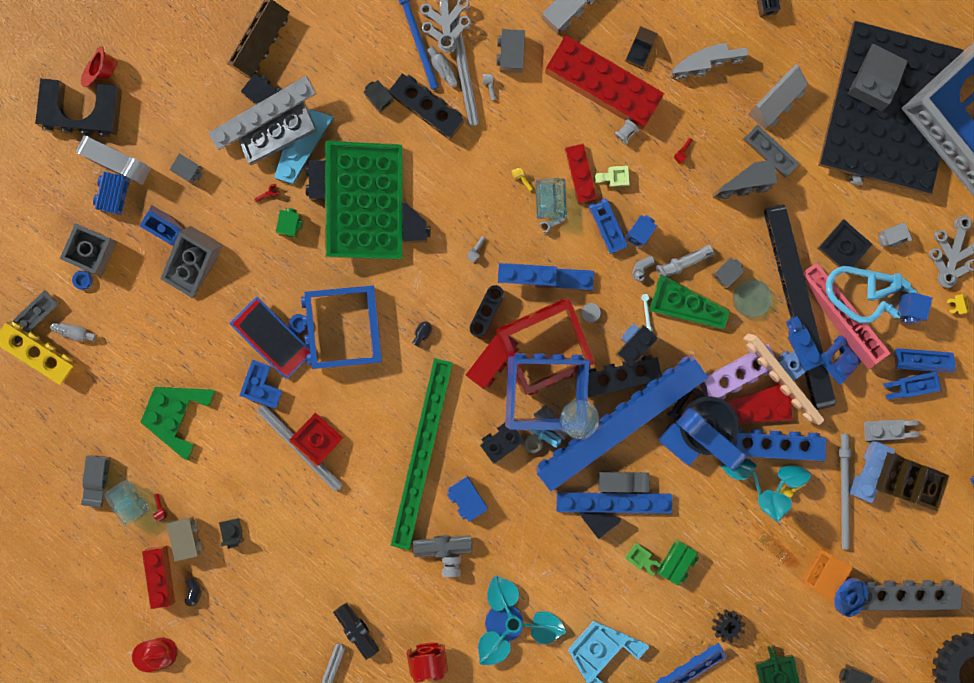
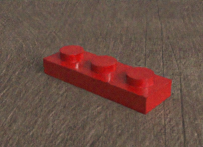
M584 143L566 147L565 153L578 204L597 200Z

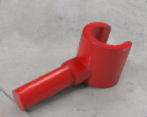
M688 138L684 146L674 155V159L679 164L688 157L684 152L693 141L691 138Z
M271 184L268 191L254 198L255 202L257 203L269 196L277 197L280 191L276 193L271 192V189L277 187V184Z
M159 493L154 494L158 511L154 512L153 516L156 521H162L167 517V512L162 507Z

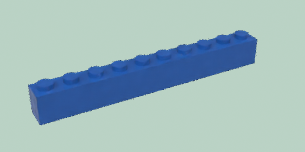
M692 355L684 357L675 368L667 369L661 378L648 383L647 388L642 392L637 391L631 396V400L619 404L613 413L604 415L595 426L591 425L586 428L584 434L580 437L572 438L568 442L569 445L563 449H557L548 460H542L537 465V475L547 488L553 491L709 377Z

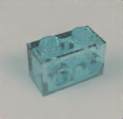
M551 177L536 180L537 219L552 220L567 217L565 179Z
M128 480L120 482L103 494L124 526L132 524L149 512L147 502L138 496L136 486Z

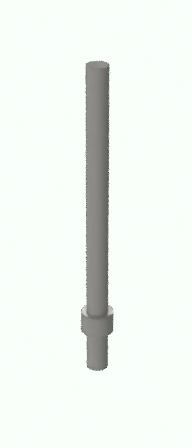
M842 433L841 449H839V457H841L842 549H850L849 457H851V449H849V434Z

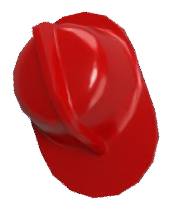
M99 46L83 71L81 85L88 87L95 79H108L115 71L118 64L117 59L105 53L104 48Z
M165 637L145 641L134 648L132 662L142 672L161 670L171 666L176 661L178 655L177 647L172 640Z

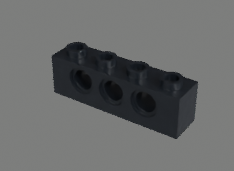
M402 73L388 92L393 99L450 141L463 125V115L456 109H449L447 107L448 104L440 97L438 99L431 95L432 92L427 87L423 86L421 88L417 85V80L411 75L405 76ZM412 90L416 91L417 96L415 98H409L407 96L408 92ZM425 102L433 104L429 110L423 109L422 105ZM441 113L448 115L445 121H439L437 117Z
M652 355L643 356L641 361L636 362L632 367H628L622 361V366L615 367L614 363L603 366L604 370L596 371V368L589 369L587 398L647 384L655 379L658 380L662 377L658 357L653 358ZM639 365L645 369V373L641 377L635 373V369ZM619 370H623L626 373L624 381H619L616 377ZM602 374L608 378V382L604 386L598 383V377Z

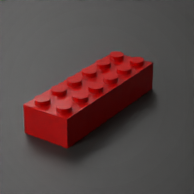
M567 35L564 36L545 70V74L625 121L626 119L632 121L642 131L665 94Z

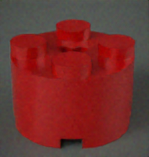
M435 642L417 645L416 650L412 651L411 648L407 650L409 673L415 683L423 682L425 679L441 680L444 678V674L448 671L445 645L442 644L439 647L438 643Z

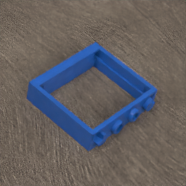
M374 285L304 292L305 296L301 297L302 308H306L307 315L303 316L304 327H308V335H305V344L310 346V354H307L308 366L312 365V369L382 362ZM366 293L373 357L317 363L311 298Z
M515 353V356H509L505 426L510 430H585L590 360L583 358V355L572 354V358H566L563 354H553V357H546V354H534V357H527V354ZM517 364L578 365L575 419L514 418Z

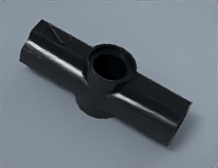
M348 602L333 611L343 626L345 635L352 644L356 645L365 660L371 658L380 650L370 636L368 627L361 618L357 617Z

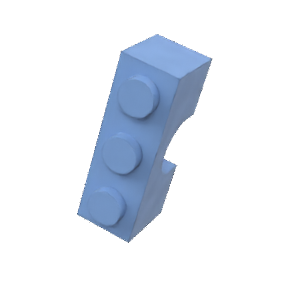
M870 441L863 457L866 460L865 466L861 474L855 476L849 489V494L872 503L878 491L875 488L887 452L894 454L895 449L879 442Z

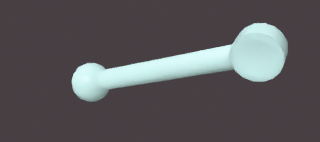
M643 294L641 299L644 301L647 328L652 332L653 328L650 326L648 309L649 296Z

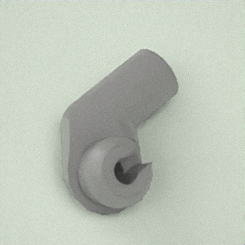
M652 256L635 263L632 272L635 280H644L646 268L655 264Z

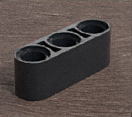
M492 285L488 288L470 324V332L474 337L484 336L503 299L504 291L498 285ZM491 290H499L501 296L498 299H492L490 297ZM485 306H489L492 309V314L488 317L483 316L481 313V309ZM476 323H480L484 327L483 332L480 334L473 332L472 328Z

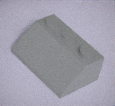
M795 64L748 113L764 129L769 125L773 127L780 120L778 115L782 111L786 113L793 106L791 102L795 98L799 100L806 93L804 88L808 83L800 67Z

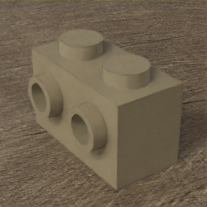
M194 516L166 523L174 561L193 558L202 554L203 543L201 539H198L199 525L197 520H194Z

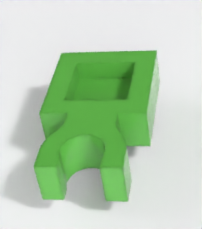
M636 542L624 557L640 570L644 566L651 576L655 573L650 570V566L653 564L657 567L661 566L658 561L649 559L652 554Z

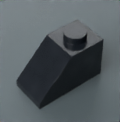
M402 203L404 243H426L427 238L431 237L430 226H427L426 221L407 203Z

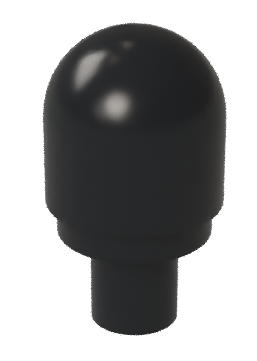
M422 321L419 323L414 335L416 337L412 344L419 347L422 340L426 341L433 330L430 322Z

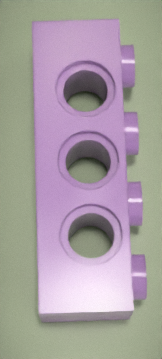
M769 344L765 345L766 348L770 351V353H771V354L774 356V358L776 359V357H775V355H774L772 349L770 348ZM750 352L707 375L709 378L699 385L705 396L724 399L726 398V393L730 391L735 393L742 389L741 385L746 382L748 385L759 380L757 376L761 374L766 376L770 372L758 363L756 354ZM753 361H756L758 363L757 370H755L752 366ZM737 370L742 372L741 379L736 376ZM721 378L726 381L725 388H722L720 385Z

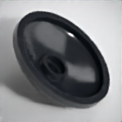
M713 396L700 397L692 401L684 409L682 415L688 408L692 409L705 421H709V425L731 444L736 439L739 428L738 417L732 406L723 399ZM680 427L681 436L688 447L700 454L713 455Z

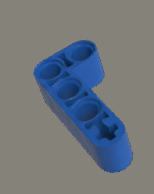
M688 408L676 422L733 472L747 458L692 409Z

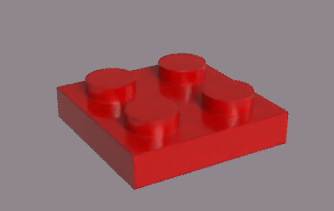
M315 412L289 439V442L318 467L343 440V437Z

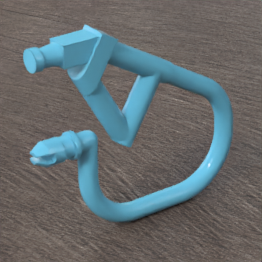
M841 266L834 269L826 281V292L830 301L847 316L859 323L874 322L880 317L884 309L885 312H888L896 319L901 317V313L892 304L889 305L886 301H882L872 315L867 317L857 315L838 300L833 292V282L839 274L850 273L867 277V300L869 301L880 299L900 290L908 293L918 292L910 286L911 283L904 279L902 274L895 273L890 275L850 266ZM876 280L890 282V287L876 292Z

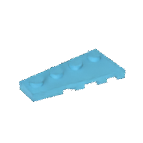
M308 109L317 131L283 149L274 176L275 179L290 184L295 183L310 155L316 149L315 147L324 136L329 124L332 123L333 116Z

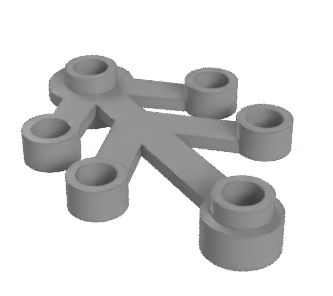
M440 0L441 15L435 12L427 3L423 4L420 8L423 16L430 17L442 26L443 34L434 29L431 22L423 23L422 30L426 35H431L437 39L439 48L445 53H450L456 49L457 37L464 29H468L471 26L469 17L462 16L452 32L450 26L460 13L469 9L470 4L468 0H458L456 7L450 14L448 0ZM462 2H466L464 7L460 6ZM425 8H429L427 13L424 12ZM464 20H468L466 25H462ZM427 26H431L429 31L425 30ZM451 41L450 46H445V43Z
M967 216L958 217L954 221V228L957 230L952 248L947 241L948 235L946 231L939 230L934 234V239L939 242L948 259L947 267L941 259L942 251L940 249H932L928 255L940 272L938 275L939 284L945 288L953 287L957 283L959 276L968 271H974V268H970V262L974 263V259L968 260L964 266L955 270L958 261L974 253V242L970 247L960 251L965 232L972 226V221ZM963 220L967 222L966 227L962 225ZM939 233L943 234V239H939ZM934 251L938 253L937 258L933 256ZM946 275L951 276L950 281L946 280Z

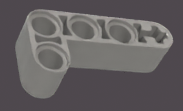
M85 135L76 150V153L142 185L151 169L148 165Z

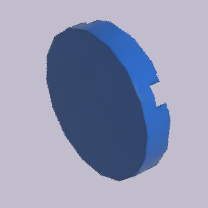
M857 578L846 580L839 587L835 595L834 606L836 611L846 617L857 615L864 608V605H862L864 600L867 601L868 599L867 585Z
M514 605L508 606L511 615L518 617L521 623H523L522 614ZM491 608L488 611L485 620L487 632H497L501 637L507 630L506 620L508 614L505 608L501 611H495ZM523 627L518 632H509L504 640L508 642L513 641L519 636Z

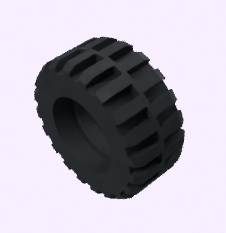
M966 632L962 633L961 636L957 634L951 636L952 641L946 640L942 643L944 647L942 649L938 648L936 653L939 655L937 659H933L936 669H932L933 676L937 678L934 680L935 683H960L959 672L962 664L968 658L974 656V633Z

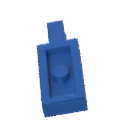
M797 316L786 321L789 328L788 339L803 370L806 372L823 364L824 362L805 325L801 324Z

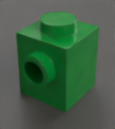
M286 208L285 211L280 210L275 233L297 238L299 230H302L303 227L301 215L297 213V210Z

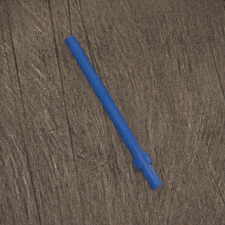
M398 0L404 9L431 90H435L439 87L409 4L411 1Z

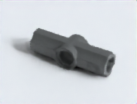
M442 535L432 539L413 540L414 557L452 556V554L472 552L471 535L455 537Z

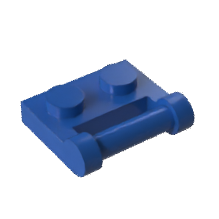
M838 336L828 351L820 355L824 362L822 364L823 367L839 385L845 382L862 362L847 345V340L843 336ZM839 350L841 354L832 362V357Z

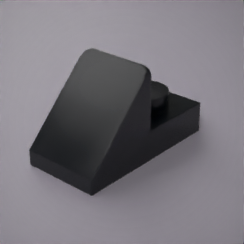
M640 26L625 62L642 69L658 33Z

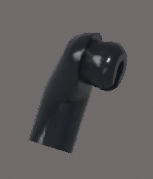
M193 576L185 581L190 589L187 598H185V604L190 607L195 606L199 602L202 590Z

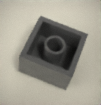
M75 224L60 259L93 274L102 276L117 241Z

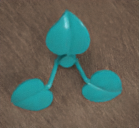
M746 458L735 472L724 463L721 464V468L733 479L746 480L751 475L753 476L758 491L760 509L776 522H779L792 507L791 499L780 493L782 486L786 483L791 488H798L804 486L811 479V472L795 465H786L778 471V477L782 481H780L776 493L772 490H766L762 493L757 475L753 472L756 469V464L752 460Z
M496 575L489 584L487 600L490 607L495 611L506 609L508 614L506 620L507 630L501 637L494 631L486 632L481 636L478 642L479 663L481 665H494L503 661L509 655L511 645L507 640H504L509 632H518L521 627H533L531 630L533 639L540 644H549L566 632L565 627L554 614L547 611L535 613L533 623H521L518 617L511 615L508 607L517 603L519 598L518 588L511 581Z

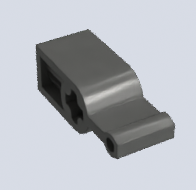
M86 456L83 475L84 491L81 505L102 507L104 490L108 479L110 457Z
M598 471V491L649 492V473Z

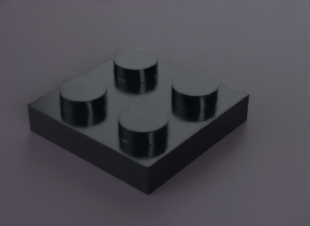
M843 219L817 249L836 266L853 267L873 244Z

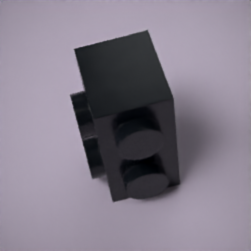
M505 422L497 427L498 432L493 436L489 433L481 439L483 443L480 446L493 464L525 442L518 431L508 429L505 426Z

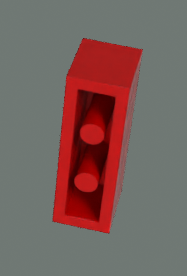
M498 334L495 335L466 373V376L482 389L485 387L490 388L496 380L493 378L496 372L501 373L507 366V363H505L507 356ZM508 336L514 349V352L516 353L519 350V348L516 347L519 343L516 342L510 336Z
M167 545L148 548L142 551L150 609L169 607L175 603V595Z

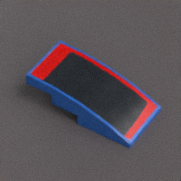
M257 296L229 323L285 379H288L307 360V354H310V348Z

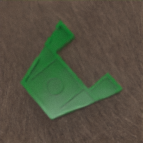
M154 387L140 423L183 459L189 460L195 444L177 437L178 431L190 401L192 400L210 407L216 390Z

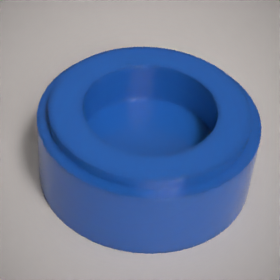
M77 271L72 277V283L77 289L87 290L93 284V277L87 271Z
M295 314L290 318L289 327L293 332L303 333L308 329L303 324L304 315Z

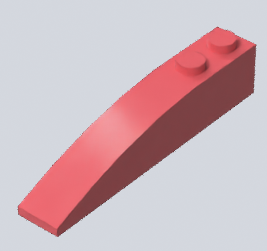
M815 263L803 272L805 282L840 335L846 338L847 344L868 370L891 354L866 323L854 321L830 301L826 292L828 275L818 263ZM833 283V292L838 300L859 315Z

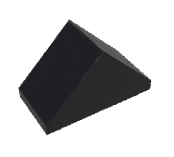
M581 512L580 514L598 539L618 525L621 520L618 516Z

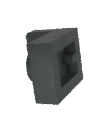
M240 518L219 522L223 540L221 546H227L228 549L238 547L239 543L244 541Z

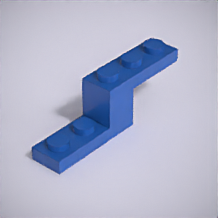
M499 263L498 283L535 285V287L593 290L594 271L557 269V266Z

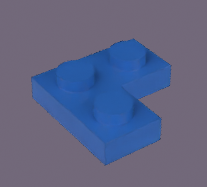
M252 360L239 396L277 409L283 390L265 384L271 369L270 365Z

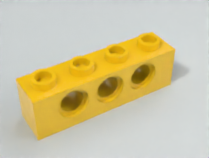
M15 321L6 322L0 330V347L57 384L61 385L64 383L76 365L72 362L74 359L65 353L63 355L56 351L57 348L52 344H44L35 333H27L23 330L21 324ZM16 336L22 337V346L15 343ZM33 346L38 347L40 350L38 357L34 356L31 352ZM50 357L56 359V367H51L48 364Z

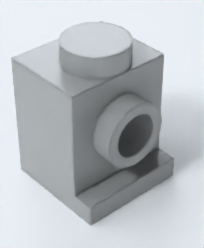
M905 222L878 233V241L881 247L890 245L893 248L912 240Z

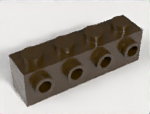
M264 0L227 65L245 77L251 78L254 74H257L260 69L259 64L262 59L264 60L268 56V49L278 39V32L281 27L286 25L288 21L287 16L290 12L274 0Z

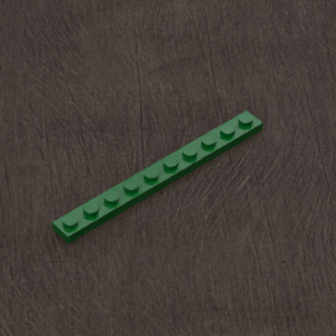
M434 358L390 546L406 550L410 549L453 362Z

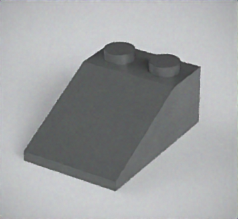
M872 44L848 91V95L883 111L890 104L898 88L907 60Z
M192 226L185 228L178 234L160 279L189 297L194 298L215 264L223 245Z

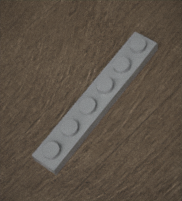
M304 76L210 131L209 135L217 150H221L317 93L308 76Z

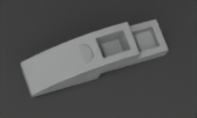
M727 43L707 47L681 61L671 71L670 77L684 79L688 77L687 75L695 74V77H701L709 72L711 64L713 67H718L726 62H731L732 64L742 63L748 56L747 48L728 50Z

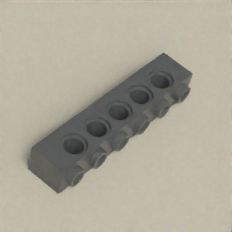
M885 580L884 584H877V581H865L868 588L867 601L864 600L862 604L864 608L862 610L961 609V586L955 584L953 580H942V583H935L933 580H922V583H915L913 580H903V583ZM883 590L884 596L878 599V592ZM902 590L903 596L897 599V593ZM921 590L922 596L917 599L916 593ZM941 590V596L936 599V592Z

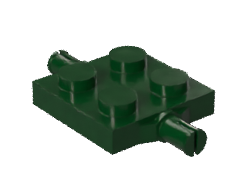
M775 645L767 646L770 658L755 662L759 683H800L794 656L792 654L782 657L777 656Z

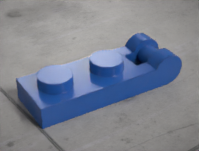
M604 198L600 200V203H593L588 205L609 254H612L628 245L608 200ZM604 209L606 214L600 216L598 211Z

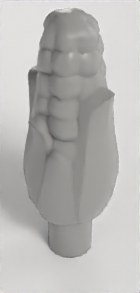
M434 46L430 47L427 51L432 57L433 67L451 87H456L455 73L451 69L448 60L443 54H438Z
M63 322L61 324L53 323L50 326V329L55 333L74 341H85L86 339L94 342L96 339V334L89 333L82 326Z

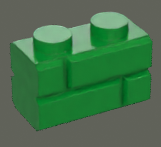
M675 539L656 572L679 586L680 583L683 584L688 577L686 572L689 567H693L696 564L698 552Z

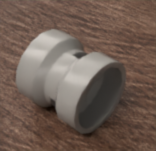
M461 556L442 557V563L444 564L442 576H461V569L459 568Z

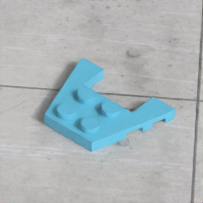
M593 620L568 648V651L586 683H604L597 675L622 647L628 650L636 659H639L649 648V645Z

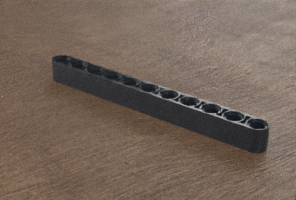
M781 204L765 208L764 217L790 319L797 316L801 324L805 325L821 355L823 350L786 206ZM822 364L806 371L804 374L812 405L815 409L821 410L834 407L836 401L828 371Z

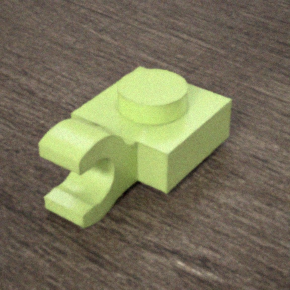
M628 166L609 167L608 173H597L595 175V183L609 182V187L629 186Z

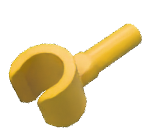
M521 168L511 171L515 180L521 178L529 192L533 189Z
M785 485L781 488L780 493L790 498L794 492L804 486L789 489Z

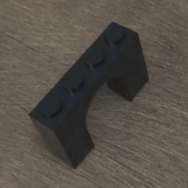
M40 78L35 124L42 127L43 131L54 132V129H60L61 132L72 134L73 131H80V134L89 136L92 133H99V136L102 137L117 135L122 90L119 87L97 84L96 102L92 113L84 119L71 120L66 116L63 106L66 85L60 80Z

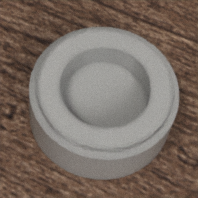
M594 303L586 304L581 310L582 318L590 323L597 321L601 314L600 308Z

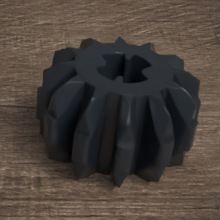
M724 609L723 616L718 612L717 616L719 619L713 618L712 620L717 624L712 626V630L716 631L714 634L716 638L721 637L722 642H725L728 638L730 643H733V637L740 640L738 633L744 634V630L741 627L745 626V623L741 621L742 616L740 614L736 615L734 610L729 614L728 610ZM728 623L732 625L729 626V630L725 628L728 625Z

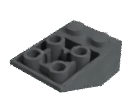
M774 159L754 162L718 189L712 196L726 199L734 194H737V196L749 195L750 192L755 190L756 193L767 192L768 189H772V186L777 183Z

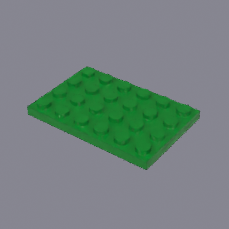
M343 141L325 142V258L402 259V145Z

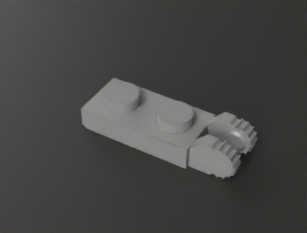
M919 420L864 421L865 441L920 437V432L911 431L905 433L904 425L916 426L919 425Z

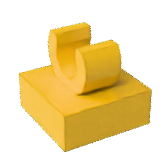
M966 293L955 295V298L947 300V303L954 302L956 304V308L949 310V313L959 312V314L970 312Z

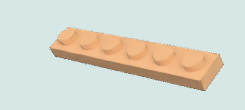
M748 333L743 338L747 343L746 348L752 354H756L758 363L768 369L770 372L769 376L781 385L780 390L785 395L790 396L792 405L802 411V417L808 423L812 422L820 425L824 418L758 336Z

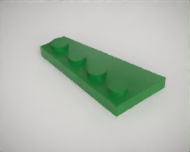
M662 274L659 275L650 311L725 329L730 313L728 308Z

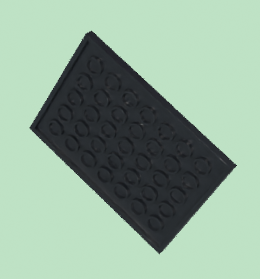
M854 21L818 166L931 195L941 156L903 111L902 107L956 59L964 49ZM872 44L907 60L898 88L890 104L883 111L848 95V91Z

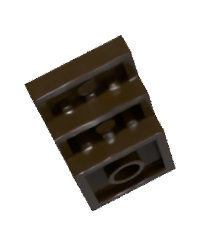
M887 452L875 490L938 511L949 475Z

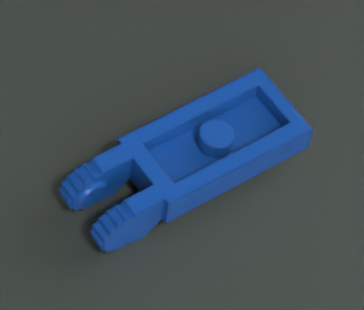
M937 372L900 378L898 381L883 383L884 388L899 385L900 389L898 393L886 395V399L906 398L941 391Z

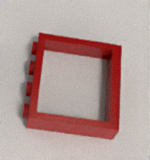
M569 299L559 300L496 329L507 359H509V356H515V352L508 336L566 310L585 359L590 360L589 369L591 368L590 365L595 364ZM517 364L516 380L521 392L530 396L538 393L540 388L554 386L556 381L560 379L566 380L573 377V373L578 370V365H570L528 385L520 364Z

